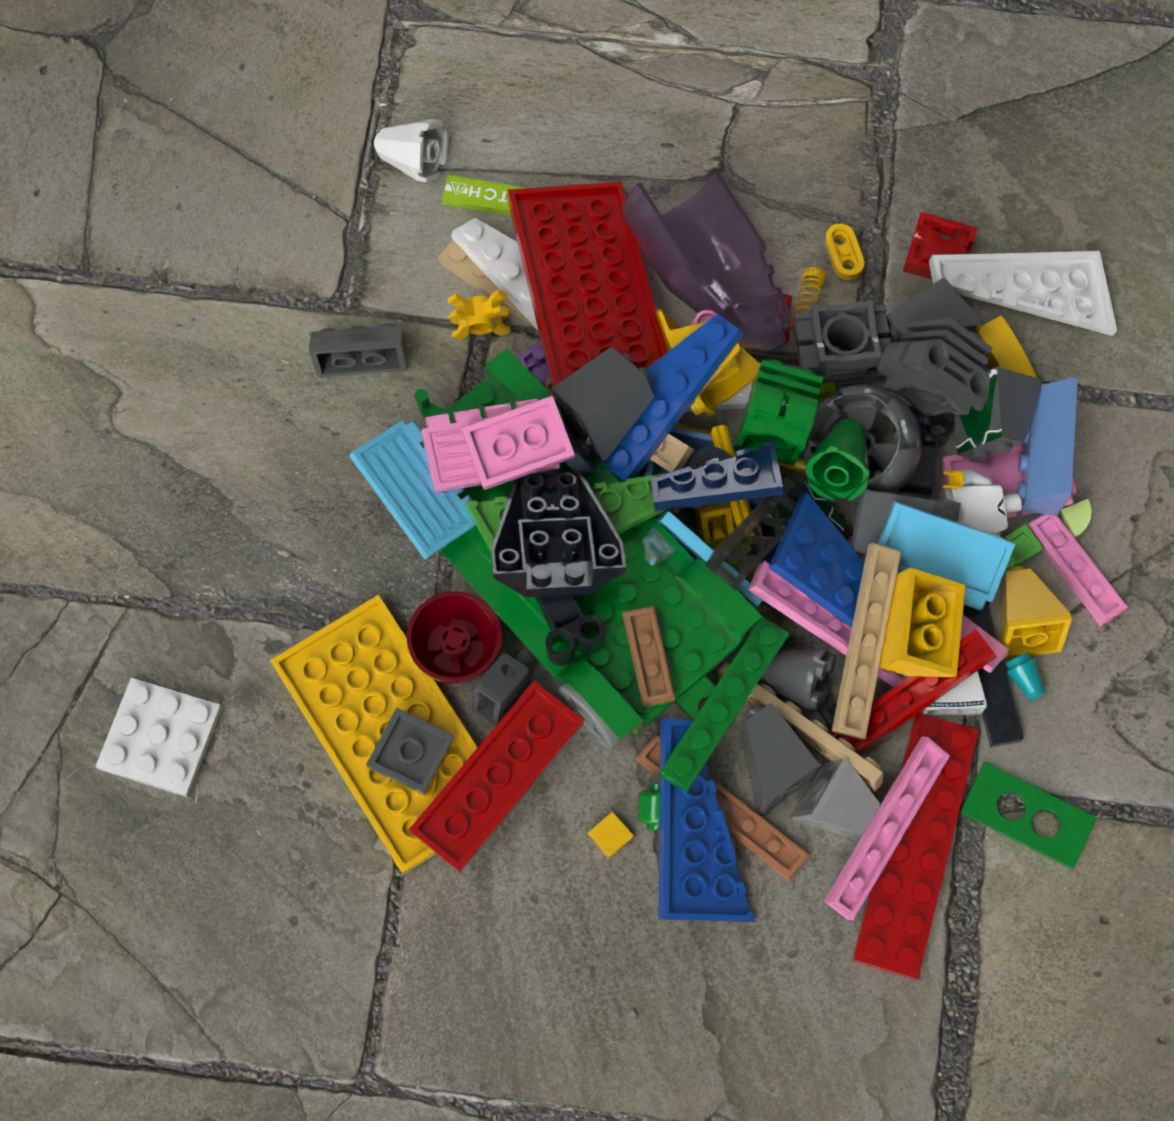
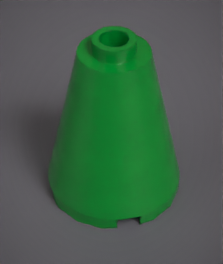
M843 419L837 422L809 458L805 472L808 477L807 482L810 488L819 496L832 501H837V498H847V501L853 500L863 494L868 486L870 474L865 429L860 422L854 419Z

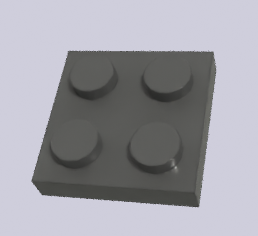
M396 708L366 766L425 796L455 737Z

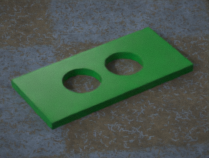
M985 761L960 810V814L1071 870L1075 868L1097 817ZM1012 793L1022 799L1025 811L1020 819L1007 820L1000 815L997 809V801L1001 795ZM1040 810L1053 813L1059 822L1057 834L1050 838H1044L1036 834L1031 825L1034 813Z

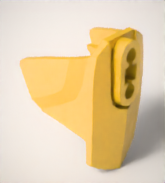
M661 308L655 311L668 351L707 322L704 321L681 328L671 317L663 313ZM737 343L690 405L695 415L699 416L704 412L709 417L714 415L717 406L730 400L753 382L760 363Z

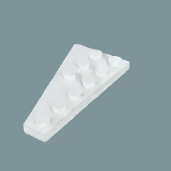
M476 218L453 230L452 240L466 252L467 256L499 290L507 293L508 299L538 330L517 241Z
M1100 251L932 255L929 260L933 284L945 277L959 295L1110 336L1117 332Z

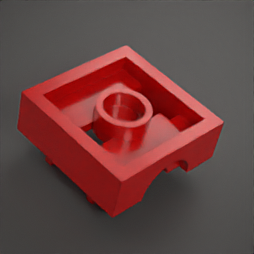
M921 212L903 271L932 279L929 265L932 255L970 254L978 228ZM939 233L950 236L949 242L938 238Z

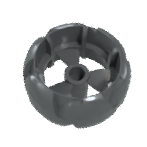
M859 384L841 388L838 390V393L826 397L818 403L812 429L803 449L805 465H807L811 455L837 422L842 418L854 419L863 425L867 447L870 445L869 450H867L868 464L870 466L879 465L884 470L883 472L878 470L874 473L875 478L869 480L866 489L896 492L899 488L907 485L920 463L923 444L918 419L903 400L882 387ZM876 410L888 416L893 422L897 431L894 433V440L898 442V445L884 443L869 432L876 415ZM860 496L848 501L847 498L838 499L848 503L859 504Z

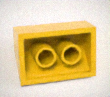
M911 567L898 573L880 668L906 676L956 677L966 585Z

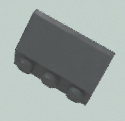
M386 323L380 327L366 328L364 326H353L350 329L344 330L325 328L311 334L309 353L317 377L407 370L405 336L402 325Z

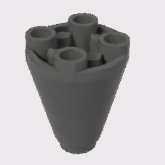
M780 648L758 683L768 685L775 693L804 710H818L820 703H826L829 697L830 684H826L828 674L834 670L836 655L823 648Z

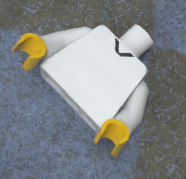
M971 469L943 471V474L950 477L949 483L943 485L945 497L961 503L957 521L959 523L1000 537L1001 531L1008 528L1006 514L1018 512L1022 509L1019 494L1003 495L1001 485L994 484L989 476Z

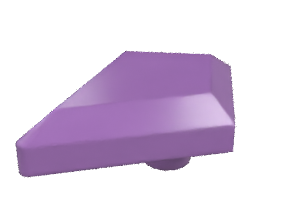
M539 341L518 356V360L544 385L549 377L542 344Z

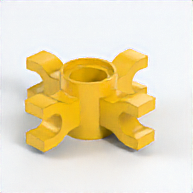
M497 290L490 297L473 296L466 300L463 296L454 294L447 298L448 304L456 307V310L449 313V319H451V323L459 325L458 329L452 332V338L463 340L469 333L484 335L492 331L502 337L511 332L510 327L502 323L503 320L509 318V308L500 305L503 300L508 298L507 293Z

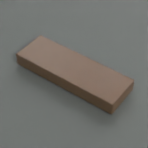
M654 606L622 612L642 707L674 702L675 695Z

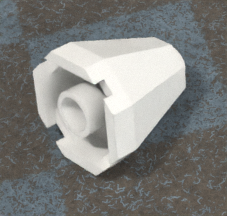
M427 119L381 129L375 137L374 147L381 159L415 180L428 183L440 177L441 171H437L439 164L445 165L447 161L449 135L446 130L440 128L444 126L441 120Z

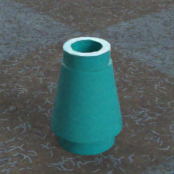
M1029 652L1005 663L1009 669L1006 672L1024 695L1027 696L1029 701L1046 693L1035 657L1031 658Z

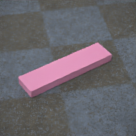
M1043 514L1027 524L1044 548L1043 552L1100 627L1128 608L1058 515Z

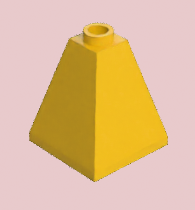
M1016 566L1008 569L1002 584L999 642L1009 649L1008 654L1003 660L1014 659L1026 652H1029L1030 656L1062 652L1072 621L1071 613L1031 568L1024 569L1023 567Z

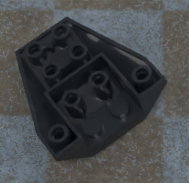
M581 471L530 473L515 479L491 548L493 578L526 598L589 595L626 572L623 542Z

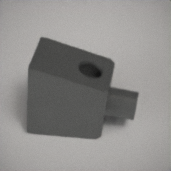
M520 649L514 657L503 653L474 686L472 711L496 726L526 690L530 675L529 668L535 662L533 656L523 649Z

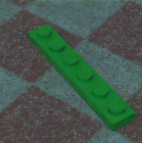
M762 617L661 769L660 777L685 793L688 792L790 633Z

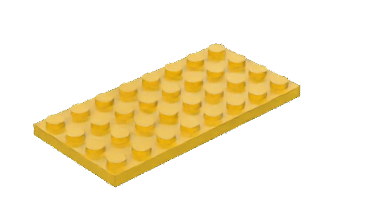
M378 594L274 657L270 662L402 875L435 855L431 849L409 832V828L478 747L434 679L424 674L414 663L408 650L405 634ZM396 708L455 737L425 796L366 766Z

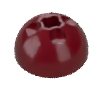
M462 591L443 592L427 599L416 609L407 628V646L416 666L430 678L448 684L466 683L483 675L495 662L502 643L501 624L494 610L483 599Z

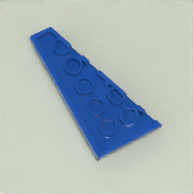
M717 313L645 369L652 380L649 386L654 398L610 456L604 461L599 457L598 459L622 481L626 482L627 479L636 478L744 333Z
M806 492L800 496L771 560L769 569L852 628L864 561Z
M668 718L661 720L660 771L694 720ZM706 764L687 793L660 777L658 919L755 922L753 912L749 910L745 897L747 891L744 881L740 880L735 861L737 857L723 810L719 809L715 792H717L714 780L710 779Z

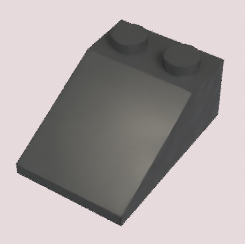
M865 489L863 494L860 495L851 547L856 552L866 554L868 544L878 543L894 500L956 522L958 521L961 503L936 495Z

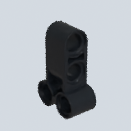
M909 406L916 415L921 427L922 455L914 476L905 487L899 488V492L931 495L938 447L945 445L949 441L955 427V420L948 412L924 418V415L916 411L913 406ZM940 425L946 432H936L932 426ZM893 426V433L897 431L895 426Z
M574 595L535 597L551 630L545 641L547 658L551 663L557 666H564L572 662L575 657V649L577 648L584 652L593 653L603 647L605 642V626L603 621L595 615L584 616ZM587 629H594L599 634L593 639H587L583 637L582 633ZM558 642H564L569 646L564 652H556L552 649L553 645Z

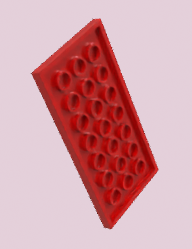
M622 182L508 189L507 201L552 388L611 346L621 355L626 353L637 369L642 367L645 370L665 355L668 351L655 313L654 299Z

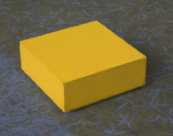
M613 811L588 832L589 837L609 859L634 838V835Z

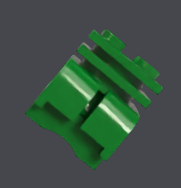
M762 360L752 382V389L743 412L734 448L738 450L749 448L750 451L763 448V443L774 440L777 460L794 466L799 454L805 448L808 435L812 429L818 406L817 397L820 393V386L824 377L817 376L814 371L801 368L797 370L787 367L785 363L779 360Z

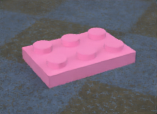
M553 396L462 428L484 490L575 458Z

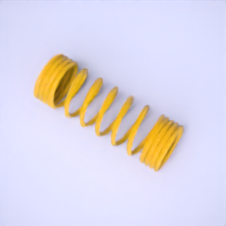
M816 267L804 269L803 280L799 288L800 294L797 296L798 301L795 303L796 308L793 311L794 315L796 310L804 312L799 308L811 309V306L801 301H810L817 304V306L819 305L816 301L821 300L818 294L823 292L820 287L824 286L827 276L822 269ZM805 287H814L819 289L820 292H812ZM803 294H812L817 296L818 299H810ZM794 315L792 316L791 322H790V328H791L792 331H794V327H793Z

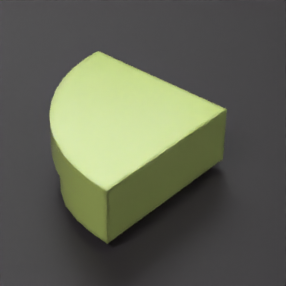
M1089 499L1061 509L1059 516L1072 535L1077 538L1087 528L1091 520L1092 509Z

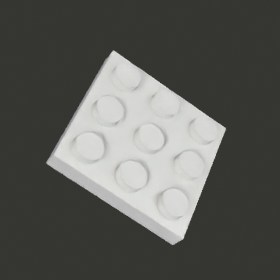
M131 678L95 767L98 770L189 797L222 707L220 704Z

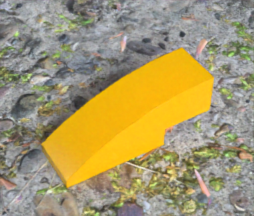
M1002 315L980 326L977 334L982 337L985 343L992 347L991 353L983 354L988 358L987 370L1000 367L1037 378L1022 346Z

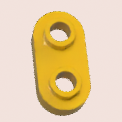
M846 224L832 225L826 232L825 246L834 272L843 280H855L861 275L864 268V258L855 233ZM835 240H841L844 244L839 245L835 243ZM844 265H850L853 269H845Z

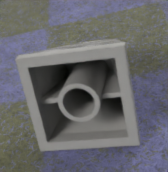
M843 758L821 764L790 818L802 824L860 840L881 804L851 763Z

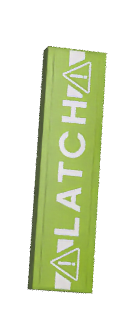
M447 175L442 205L511 216L507 201L508 189L526 187Z

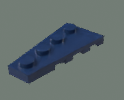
M774 440L763 443V448L750 451L749 448L736 451V456L722 461L718 457L708 460L700 468L692 469L691 467H686L651 478L655 511L783 495V485Z

